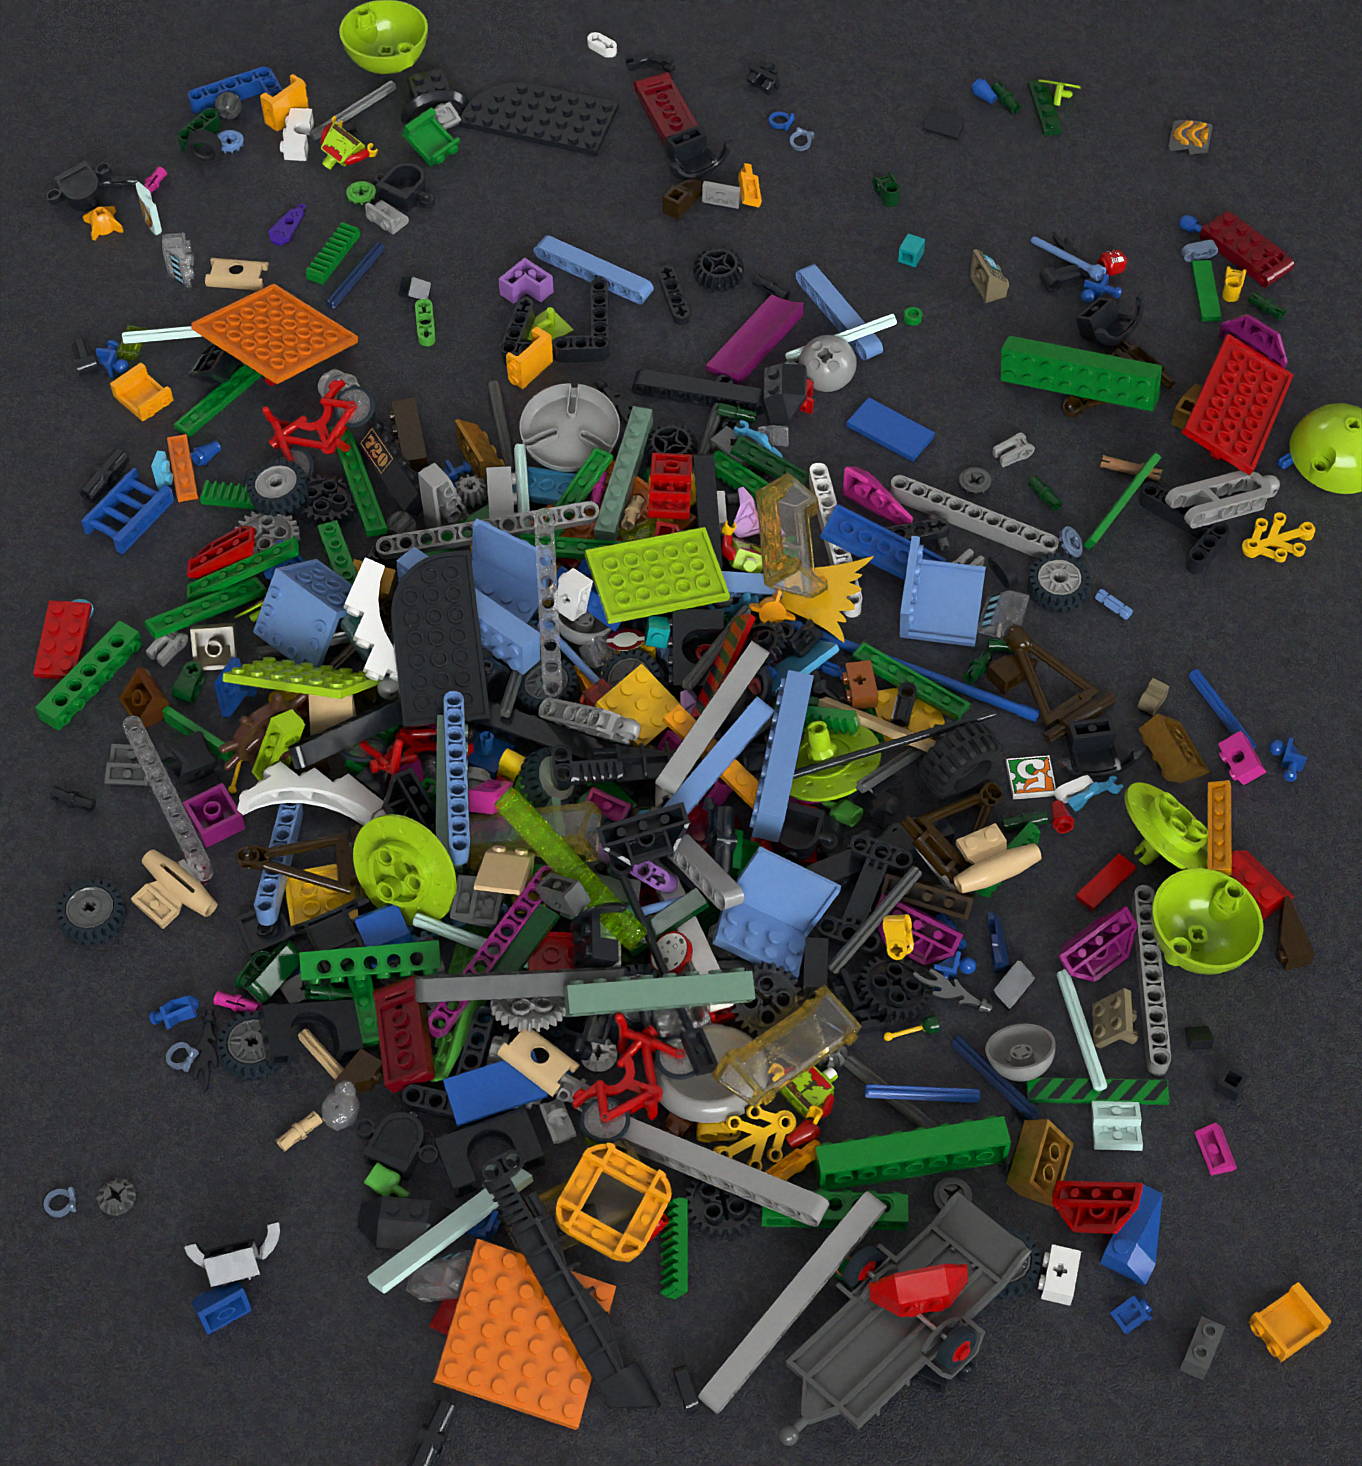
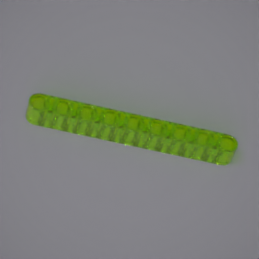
M509 787L494 803L495 808L557 875L575 879L581 883L591 900L587 905L588 908L602 903H622L516 789ZM628 909L623 913L600 914L602 924L629 950H632L648 933L646 928Z

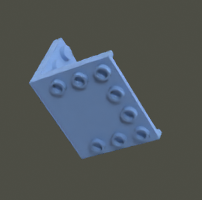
M476 519L472 530L471 559L475 589L526 624H529L548 595L552 555L542 548L538 549L530 545L524 539L512 536L508 531L494 527L487 521Z
M912 536L900 612V638L975 647L986 567L924 560V545H920V537Z
M317 559L276 568L253 633L288 659L294 660L295 664L301 665V663L308 662L313 663L314 667H320L324 662L339 619L351 616L343 607L353 585Z
M759 846L735 881L744 893V902L740 905L721 910L712 944L760 967L762 962H766L768 968L774 962L776 970L782 965L785 967L783 974L787 971L792 972L789 979L798 978L805 948V937L809 935L839 894L841 885Z

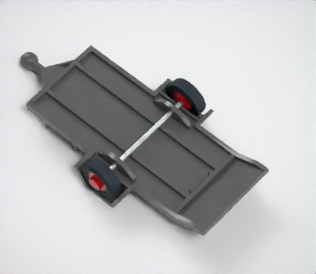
M956 1192L948 1200L933 1222L897 1256L893 1255L882 1244H879L876 1249L867 1246L859 1250L848 1262L843 1273V1279L849 1286L839 1282L835 1285L851 1300L786 1360L787 1367L803 1380L801 1417L792 1425H785L780 1429V1441L787 1446L794 1445L799 1439V1432L806 1425L814 1424L841 1414L859 1430L874 1414L879 1416L880 1408L904 1385L909 1387L910 1379L926 1364L939 1376L951 1380L979 1352L985 1331L973 1322L972 1319L1005 1288L1032 1251L959 1192ZM940 1264H967V1284L950 1308L940 1312L931 1311L921 1313L915 1317L906 1316L900 1318L870 1301L868 1283L877 1282L886 1276Z

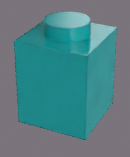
M908 233L899 248L898 262L916 267L924 253L925 239Z
M648 616L644 633L645 646L666 649L670 634L668 618Z

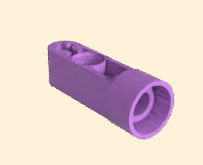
M600 843L597 848L596 858L608 865L610 862L609 855L602 849ZM652 861L631 866L630 874L657 890L671 893L677 888V877ZM646 866H649V872L644 876V869ZM659 876L666 880L665 884L657 880Z

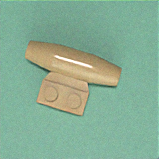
M996 823L957 839L956 846L966 862L968 861L973 865L954 877L956 889L960 894L988 888L1020 874L1041 860V852L1038 846L1032 843L1007 849V840Z
M154 849L144 855L142 863L156 881L145 884L131 898V901L162 929L180 914L182 904L205 917L210 916L216 910L217 902L204 886L178 863Z

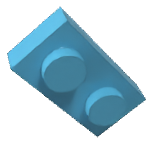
M157 450L151 467L157 489L160 490L164 485L169 486L172 484L173 474L170 472V462L167 460L166 453Z

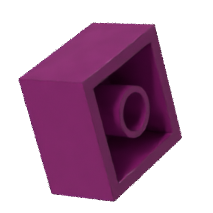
M223 783L182 802L186 815L205 848L246 829L242 814L237 810L236 804Z

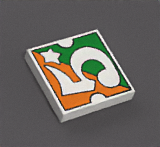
M1049 755L1006 759V768L1013 800L1054 796L1056 786Z

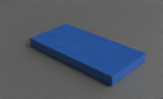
M868 398L847 421V427L912 462L935 437V432L871 398Z
M532 1051L531 1058L537 1063L535 1053ZM505 1060L443 1080L457 1126L548 1097L547 1092Z

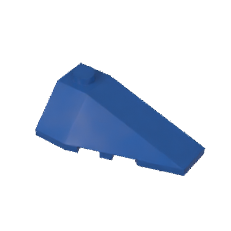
M1143 1184L1138 1209L1117 1234H1113L1100 1263L1143 1286H1146L1156 1265L1162 1193Z

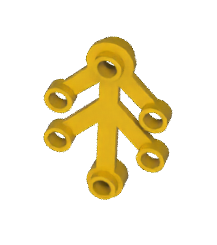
M1278 512L1274 515L1273 526L1268 538L1260 540L1262 532L1267 529L1268 521L1264 518H1259L1256 520L1252 538L1243 541L1242 551L1249 558H1254L1261 554L1280 563L1286 560L1287 552L1301 557L1305 553V545L1302 543L1292 545L1285 541L1297 537L1305 541L1311 540L1315 534V527L1311 522H1304L1298 529L1278 534L1281 526L1286 521V515ZM1272 546L1278 549L1276 551H1273L1266 547Z
M750 1105L746 1110V1114L750 1119L760 1118L771 1124L762 1128L741 1121L738 1116H729L726 1119L728 1129L740 1130L751 1135L729 1147L717 1146L713 1151L719 1154L725 1151L727 1157L732 1159L733 1155L755 1144L751 1159L748 1160L746 1165L751 1167L753 1162H757V1169L761 1171V1158L767 1138L775 1133L772 1148L767 1151V1158L771 1162H779L783 1157L781 1148L785 1135L794 1130L796 1119L790 1111L781 1110L773 1114L762 1110L758 1105ZM755 1107L758 1113L753 1117L751 1110ZM784 1118L788 1120V1125L786 1127L782 1126V1120ZM732 1119L737 1120V1125L735 1127H731L730 1125ZM776 1150L778 1157L773 1159L771 1154Z

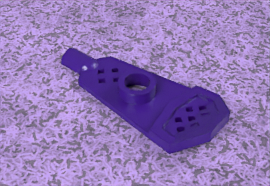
M300 203L297 208L289 210L268 230L272 244L281 246L290 241L292 234L304 216L303 210L307 205Z

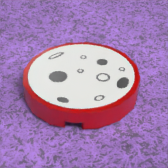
M677 931L668 932L662 935L656 942L669 972L676 973L677 975L685 969L683 967L686 963L689 964L692 958L693 947L691 941L684 934ZM650 954L651 966L659 971L652 954Z

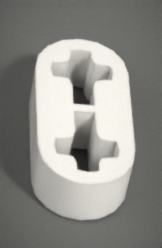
M597 32L588 35V47L593 51L609 58L617 54V44L615 41Z
M1089 775L1079 777L1059 786L1054 791V796L1064 804L1068 803L1071 797L1083 793L1094 782Z

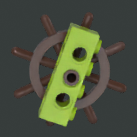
M276 693L273 696L272 702L260 707L248 717H240L241 724L234 733L232 741L219 747L221 753L231 750L235 752L224 764V769L226 771L231 770L241 760L250 761V765L254 766L252 773L258 781L263 780L265 769L269 766H273L281 761L289 768L292 759L288 747L300 740L305 727L303 719L309 717V709L298 712L296 708L308 697V694L299 693L289 702L282 700V695Z

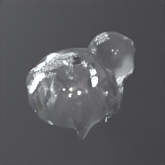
M345 1080L338 1083L334 1091L322 1103V1120L328 1127L336 1131L349 1127L352 1123L356 1122L360 1103L356 1097L354 1084L351 1081Z

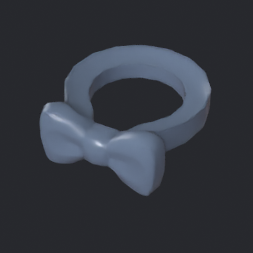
M797 127L796 132L790 137L791 147L797 151L808 149L814 138V132ZM804 135L807 136L808 142L804 146H797L794 144V139Z
M179 1042L168 1050L166 1061L173 1069H182L184 1072H188L191 1063L198 1056L199 1051L187 1043ZM185 1048L189 1055L187 1059L181 1063H173L172 1055L175 1050Z
M71 1186L68 1187V1190L56 1189L46 1196L43 1205L49 1216L56 1218L65 1216L70 1211L76 1212L75 1189ZM56 1195H64L70 1198V1203L62 1210L53 1211L49 1207L51 1199Z

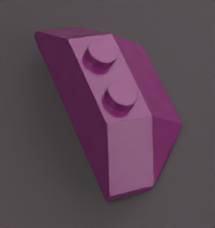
M1249 314L1224 321L1221 324L1219 338L1224 339L1227 334H1230L1284 369L1286 368L1287 356L1280 333Z
M882 894L876 908L885 899L886 895ZM901 901L889 912L888 915L908 914L910 916L914 949L906 956L923 965L953 956L964 936L950 925ZM882 921L877 927L884 945H886Z
M1124 906L1095 920L1065 942L1058 954V958L1070 976L1096 982L1129 957L1138 924L1128 907Z

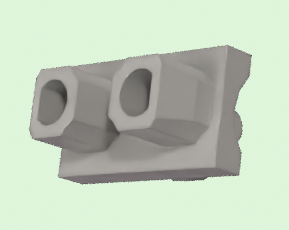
M565 1073L558 1083L560 1088L555 1095L562 1102L568 1101L572 1103L574 1101L572 1097L577 1090L583 1088L586 1091L591 1086L585 1084L586 1079L582 1078L580 1081ZM597 1097L587 1099L577 1110L582 1112L583 1108L592 1100L597 1099Z
M555 1099L549 1103L539 1104L540 1111L554 1144L566 1142L576 1136L562 1101Z

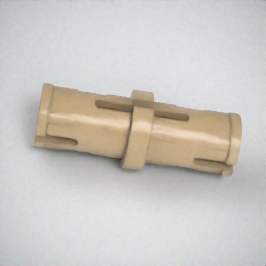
M636 495L633 496L630 505L626 507L624 511L625 516L621 522L623 529L628 530L629 528V530H632L635 521L639 519L641 515L640 510L644 504V499L638 495L637 499Z
M312 1111L303 1120L291 1125L292 1128L277 1138L276 1143L285 1152L300 1139L304 1140L307 1137L306 1135L323 1123V1121L315 1111Z

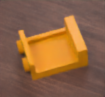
M294 74L290 75L291 85L274 97L266 92L260 96L265 124L277 132L286 126V115H289L290 108L309 109L306 84Z
M537 326L531 330L532 344L519 356H515L510 352L506 354L508 380L513 385H517L522 389L553 362L551 335Z
M139 363L110 383L113 396L142 422L174 401L171 388L168 386L163 388L147 373L146 366L142 363Z
M1299 1282L1293 1285L1287 1294L1259 1313L1256 1311L1252 1314L1249 1320L1252 1332L1257 1337L1263 1339L1267 1344L1266 1347L1270 1354L1277 1357L1281 1362L1325 1332L1332 1322Z

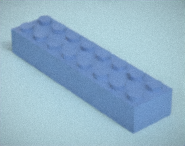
M413 547L396 561L398 584L411 567L429 556ZM475 589L482 648L491 652L495 658L507 663L511 669L517 670L524 675L540 661V633Z
M788 670L786 678L781 679L749 826L753 828L752 837L774 842L779 841L788 805L813 675Z

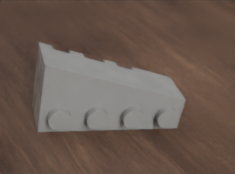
M435 463L418 472L424 521L429 529L454 525L470 516L467 513L466 507L461 502L460 496L456 493L450 478Z
M511 466L486 468L489 518L517 514L518 512H514L513 506L517 505V492L512 491V485H516L515 473H511ZM505 523L503 528L510 531L514 528V525Z

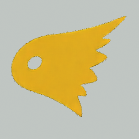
M874 556L839 565L797 569L786 573L783 576V598L780 600L783 602L786 610L808 620L812 619L814 623L823 627L844 643V636L837 621L846 622V619L839 611L855 609L854 604L846 597L858 593L862 588L849 582L862 576V574L854 572L865 566ZM792 584H797L800 590L796 594H790L788 587Z

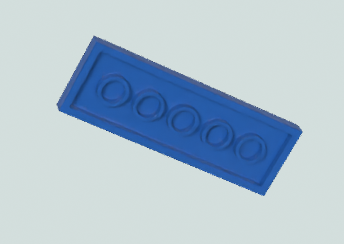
M836 504L820 538L861 559L874 556L869 563L905 580L911 541ZM923 548L924 560L946 562L947 559Z

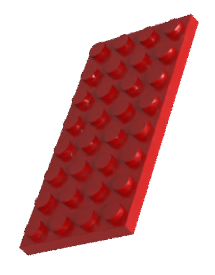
M1227 334L1221 343L1181 433L1250 476L1256 467L1294 374L1232 335Z

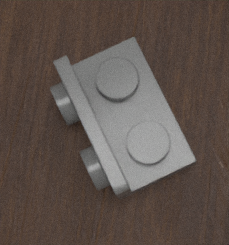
M450 102L446 104L441 103L434 108L437 112L435 119L445 130L459 124V121H461V118Z
M704 181L702 185V202L738 209L741 202L740 187Z
M380 200L374 206L369 202L365 204L366 217L393 235L409 223L406 215L383 200Z

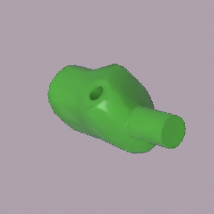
M846 798L841 799L837 803L832 800L822 801L823 806L831 809L830 817L850 827L855 826L863 816V808L853 804Z
M377 1162L364 1181V1184L371 1187L380 1196H390L394 1193L400 1198H406L410 1193L398 1185L400 1175Z

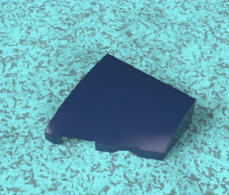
M994 912L987 913L986 923L991 941L990 957L994 973L1008 972L1011 968V962L1003 924L999 916Z

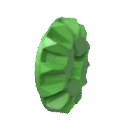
M366 181L354 182L346 190L348 200L353 201L355 205L357 203L363 205L364 202L370 203V200L375 199L376 189L373 184Z

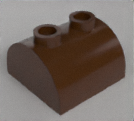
M146 668L136 669L119 697L136 728H147L155 725L164 718L162 710L166 706H170L160 686Z

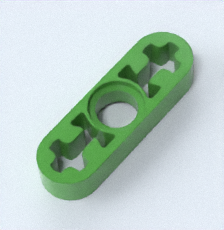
M420 299L415 303L418 342L422 346H431L436 341L433 306L429 299ZM423 307H426V313L422 312ZM423 320L430 321L427 325L421 324ZM424 332H428L427 338H425Z

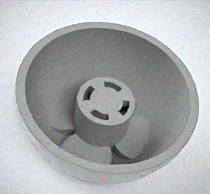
M821 335L805 345L800 354L799 364L806 366V379L814 382L813 389L822 392H832L841 389L850 382L856 371L857 360L853 348L844 339L835 335Z
M555 609L553 611L557 630L565 639L574 644L592 645L607 637L612 630L587 610L574 621H571Z
M1015 1024L994 1033L987 1041L985 1051L989 1063L998 1074L1013 1081H1029L1039 1077L1049 1068L1054 1059L1056 1045L1054 1036L1047 1029L1034 1024Z

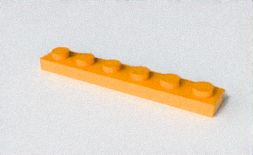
M680 704L662 720L682 740L685 739L696 723V720ZM714 737L701 754L700 758L702 760L718 743ZM735 759L720 777L753 809L759 781Z
M1230 780L1208 782L1207 869L1218 871L1228 876L1232 875Z

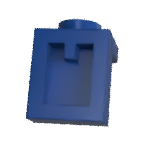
M493 1210L492 1214H489L465 1233L492 1241L494 1234L498 1235L502 1225L499 1211Z
M1134 1295L1110 1312L1125 1334L1131 1332L1144 1321L1153 1319L1150 1314L1152 1308L1144 1298L1140 1300L1139 1297Z

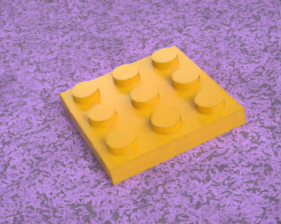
M640 664L599 699L595 706L636 720L640 724L641 730L637 740L629 741L636 748H639V743L643 742L645 748L668 727L662 720L680 703L643 664Z
M898 687L877 691L878 703L877 707L873 708L876 717L890 722ZM916 698L909 726L903 728L917 733L933 728L934 724H945L942 712ZM883 734L885 742L894 740V738Z
M337 864L304 869V871L338 881ZM288 877L285 890L291 926L310 920L355 899L354 887L350 885V895H346ZM358 909L348 913L353 924H355L353 918L359 916Z

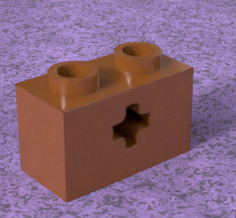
M871 660L845 663V672H842V683L847 685L845 690L846 702H850L851 707L856 709L877 707L878 692Z

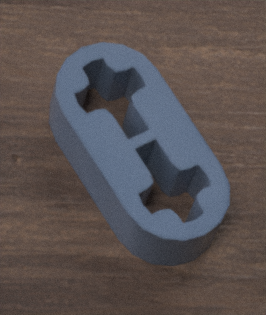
M1213 240L1190 243L1181 250V254L1186 262L1209 259L1218 252V248Z

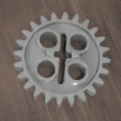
M252 511V517L245 515V522L238 521L239 527L246 525L255 528L253 555L274 546L276 541H285L294 536L298 541L300 540L299 526H297L296 520H292L291 515L287 517L286 515L281 516L278 512L277 516H273L272 513L268 516L260 512L255 514Z
M564 996L491 999L492 1015H495V1020H501L502 1026L509 1024V1029L518 1027L519 1032L523 1028H526L529 1033L533 1028L537 1032H540V1027L548 1030L549 1024L557 1026V1021L562 1022V1017L566 1016Z

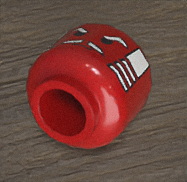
M1115 249L1102 253L1097 264L1105 267L1106 274L1110 277L1124 272L1127 258L1120 250Z

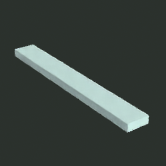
M521 1168L519 1173L512 1177L511 1180L519 1193L533 1182V1177ZM486 1188L368 1275L369 1283L385 1294L491 1214L493 1210H496L499 1205L497 1202H493V1194H489Z

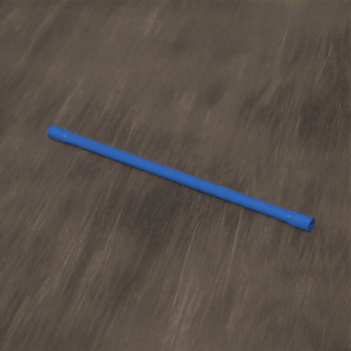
M784 619L785 622L792 624L794 633L803 625L798 620ZM819 630L823 633L819 640L835 643L840 649L854 653L860 646V644L844 639L845 642L843 643L833 634ZM889 656L940 686L1010 711L1034 722L1039 717L1040 713L1036 708L1016 703Z

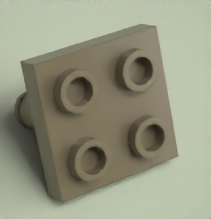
M1123 988L1092 1004L1093 1043L1095 1047L1101 1049L1119 1039L1129 1044L1136 1043L1138 1032L1133 1029V1023L1137 1019V1015H1135L1137 1011L1132 1009L1130 990Z

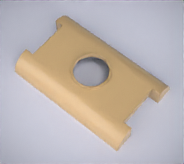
M211 258L212 270L210 274H206L205 284L208 287L259 291L263 288V280L260 278L261 271H267L269 263ZM240 265L244 269L239 274H231L229 268Z
M523 1028L509 1045L504 1043L497 1053L498 1056L552 1097L559 1090L560 1084L557 1082L568 1070L574 1073L580 1066L533 1029L529 1033L526 1028ZM538 1047L544 1048L549 1054L548 1061L542 1064L534 1062L531 1058V1051Z

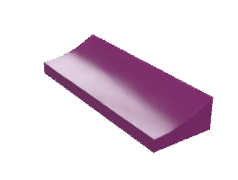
M771 294L708 362L706 370L716 376L729 375L733 378V384L741 385L801 319L804 303L784 300Z

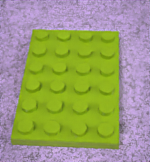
M705 527L585 550V558L608 624L730 599V593Z
M264 657L262 661L256 660L253 661V664H243L241 668L234 667L232 671L223 673V682L337 699H342L376 686L380 679L378 681L372 680L366 676L367 673L359 671V673L352 672L353 669L351 668L335 670L330 665L314 667L313 663L304 662L300 665L295 664L294 660H282V662H279L273 657Z

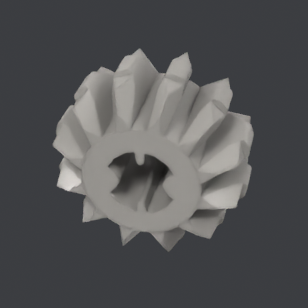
M467 474L466 478L460 477L459 481L455 482L457 486L455 488L456 493L460 496L461 502L465 507L471 505L474 509L476 504L481 506L482 501L486 500L487 486L483 478H478L476 474L473 477Z

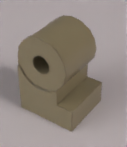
M1152 678L1137 708L1154 715L1165 701L1170 686Z

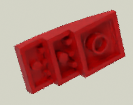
M652 453L648 518L689 520L693 455Z

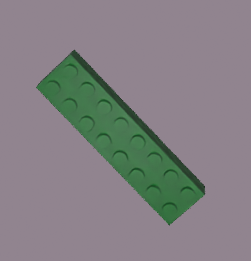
M1008 336L1001 348L1000 381L1152 412L1160 397L1162 365L1015 336Z
M988 1116L983 1120L977 1121L968 1119L953 1125L943 1123L934 1128L919 1127L910 1132L895 1131L885 1136L871 1135L866 1139L856 1140L851 1138L836 1144L831 1142L822 1143L815 1147L814 1171L818 1189L834 1191L998 1164L1002 1160L1007 1159L1011 1140L1004 1116Z

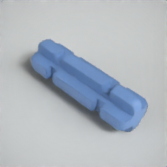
M1100 589L1096 593V600L1101 603L1104 602V605L1115 613H1120L1122 618L1127 620L1132 615L1133 610L1127 605L1123 606L1124 603L1111 594L1108 595V592L1104 589Z

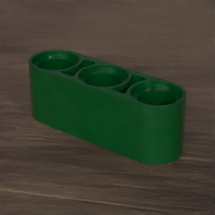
M205 109L178 132V141L183 153L186 154V143L189 134L193 131L207 130L216 134L221 129L219 114L216 109ZM196 143L194 145L199 148L203 143Z
M289 939L283 941L245 982L244 988L259 1003L269 999L300 964V951Z

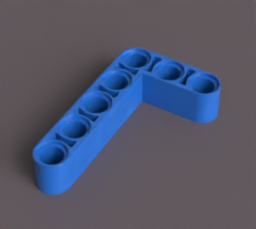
M260 67L193 89L188 93L191 111L200 114L205 109H215V100L223 92H232L240 100L261 93L264 94L265 92L274 97L283 89L270 68Z

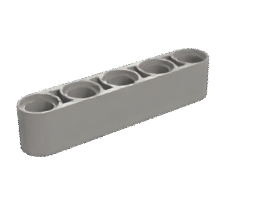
M685 833L675 853L668 855V857L718 909L725 910L742 904L744 902V893L741 887L690 835Z

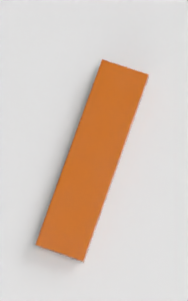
M187 434L167 437L178 502L198 499Z

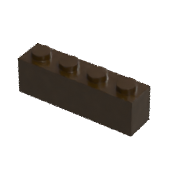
M415 397L392 401L393 409H390L389 413L391 421H395V424H392L393 435L398 436V439H395V445L402 450L401 454L410 462L412 470L420 472L423 468L428 467V461Z
M888 871L880 895L884 894L887 896L904 875ZM918 879L900 901L968 920L976 895L970 893L960 894L956 889Z

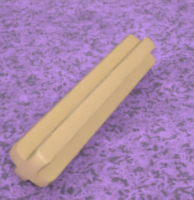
M303 1029L298 1034L299 1040L336 1080L344 1070L343 1067L308 1029Z

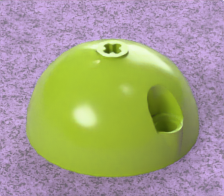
M376 0L364 3L351 10L342 20L339 33L342 45L354 63L372 73L392 74L411 67L420 57L427 41L428 24L421 11L408 3L397 0Z
M1335 403L1321 406L1308 413L1294 428L1290 438V454L1296 468L1308 481L1326 491L1340 494L1362 492V408L1351 404Z
M1203 868L1179 871L1161 884L1152 903V930L1159 948L1164 953L1165 960L1170 965L1180 966L1187 971L1211 975L1233 970L1241 966L1255 953L1262 940L1263 918L1255 899L1242 884L1221 872Z

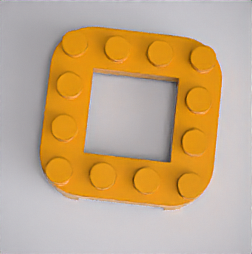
M612 1143L598 1144L588 1148L583 1153L581 1160L557 1201L555 1222L566 1234L611 1259L630 1262L642 1253L671 1199V1187L668 1179L665 1177L666 1174L660 1169L656 1171L619 1151L615 1148L616 1145ZM602 1171L645 1194L624 1234L581 1211Z

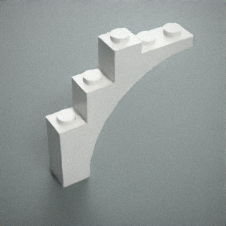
M365 557L343 608L352 616H363L353 638L354 641H357L356 644L365 649H368V647L373 648L363 672L367 673L366 676L375 681H378V679L383 680L386 673L390 674V678L397 681L394 647L384 631L379 612V587L385 566Z
M280 761L265 769L263 780L259 781L256 786L249 790L246 789L240 794L237 808L240 813L245 815L257 808L272 804L305 803L340 812L364 826L373 819L378 811L383 810L382 805L384 801L349 774L332 782L314 767L298 776Z

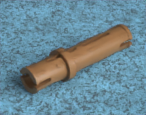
M1103 455L1100 467L1137 475L1145 463L1137 464ZM1153 468L1146 478L1159 482L1161 478L1159 475L1162 474L1163 469Z

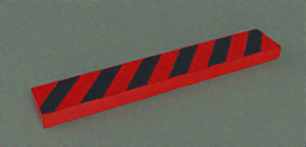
M752 614L735 616L692 710L691 716L696 721L733 669L755 621V617Z

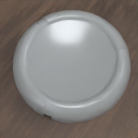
M571 383L558 384L542 390L527 403L520 418V435L527 452L541 465L560 472H578L595 447L608 453L612 452L620 432L619 416L613 403L600 391L582 384H578V388L571 387Z
M708 1023L693 1026L694 1028L702 1027L720 1066L715 1073L695 1075L689 1079L676 1080L664 1075L657 1067L654 1058L656 1082L663 1090V1098L660 1103L676 1116L693 1122L717 1123L726 1121L729 1116L744 1114V1107L755 1105L763 1096L768 1084V1066L762 1049L746 1033L723 1024ZM675 1040L668 1043L671 1046H674L678 1049L681 1048L685 1051L681 1043V1040ZM686 1052L684 1056L685 1063L681 1066L660 1055L661 1064L671 1073L686 1074L693 1071Z

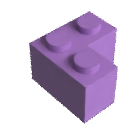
M523 258L498 279L500 295L513 304L525 294L542 302L554 292L553 276L526 258Z

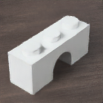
M290 108L289 115H286V128L283 129L284 140L280 142V151L283 152L285 160H307L309 150L307 135H310L309 132L313 130L314 126L312 109Z

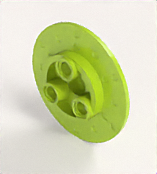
M814 721L802 731L805 732V736L798 751L795 769L879 744V741L868 728L859 725L858 731L851 736L849 731L845 735H842L841 730L837 734H834L833 729L828 732L825 722ZM881 753L793 779L789 797L802 801L820 802L847 796L857 791L855 788L857 781L879 768Z
M1137 782L1130 785L1126 789L1124 796L1126 808L1132 821L1145 838L1134 850L1135 855L1138 853L1143 854L1139 861L1149 865L1153 860L1162 855L1182 870L1193 868L1207 869L1208 830L1171 794L1147 783Z
M395 814L378 816L362 827L354 843L353 862L359 883L371 902L378 909L389 904L399 907L406 925L414 926L413 919L416 913H421L437 920L442 919L452 907L453 899L456 895L457 882L453 863L439 839L419 822L406 816Z

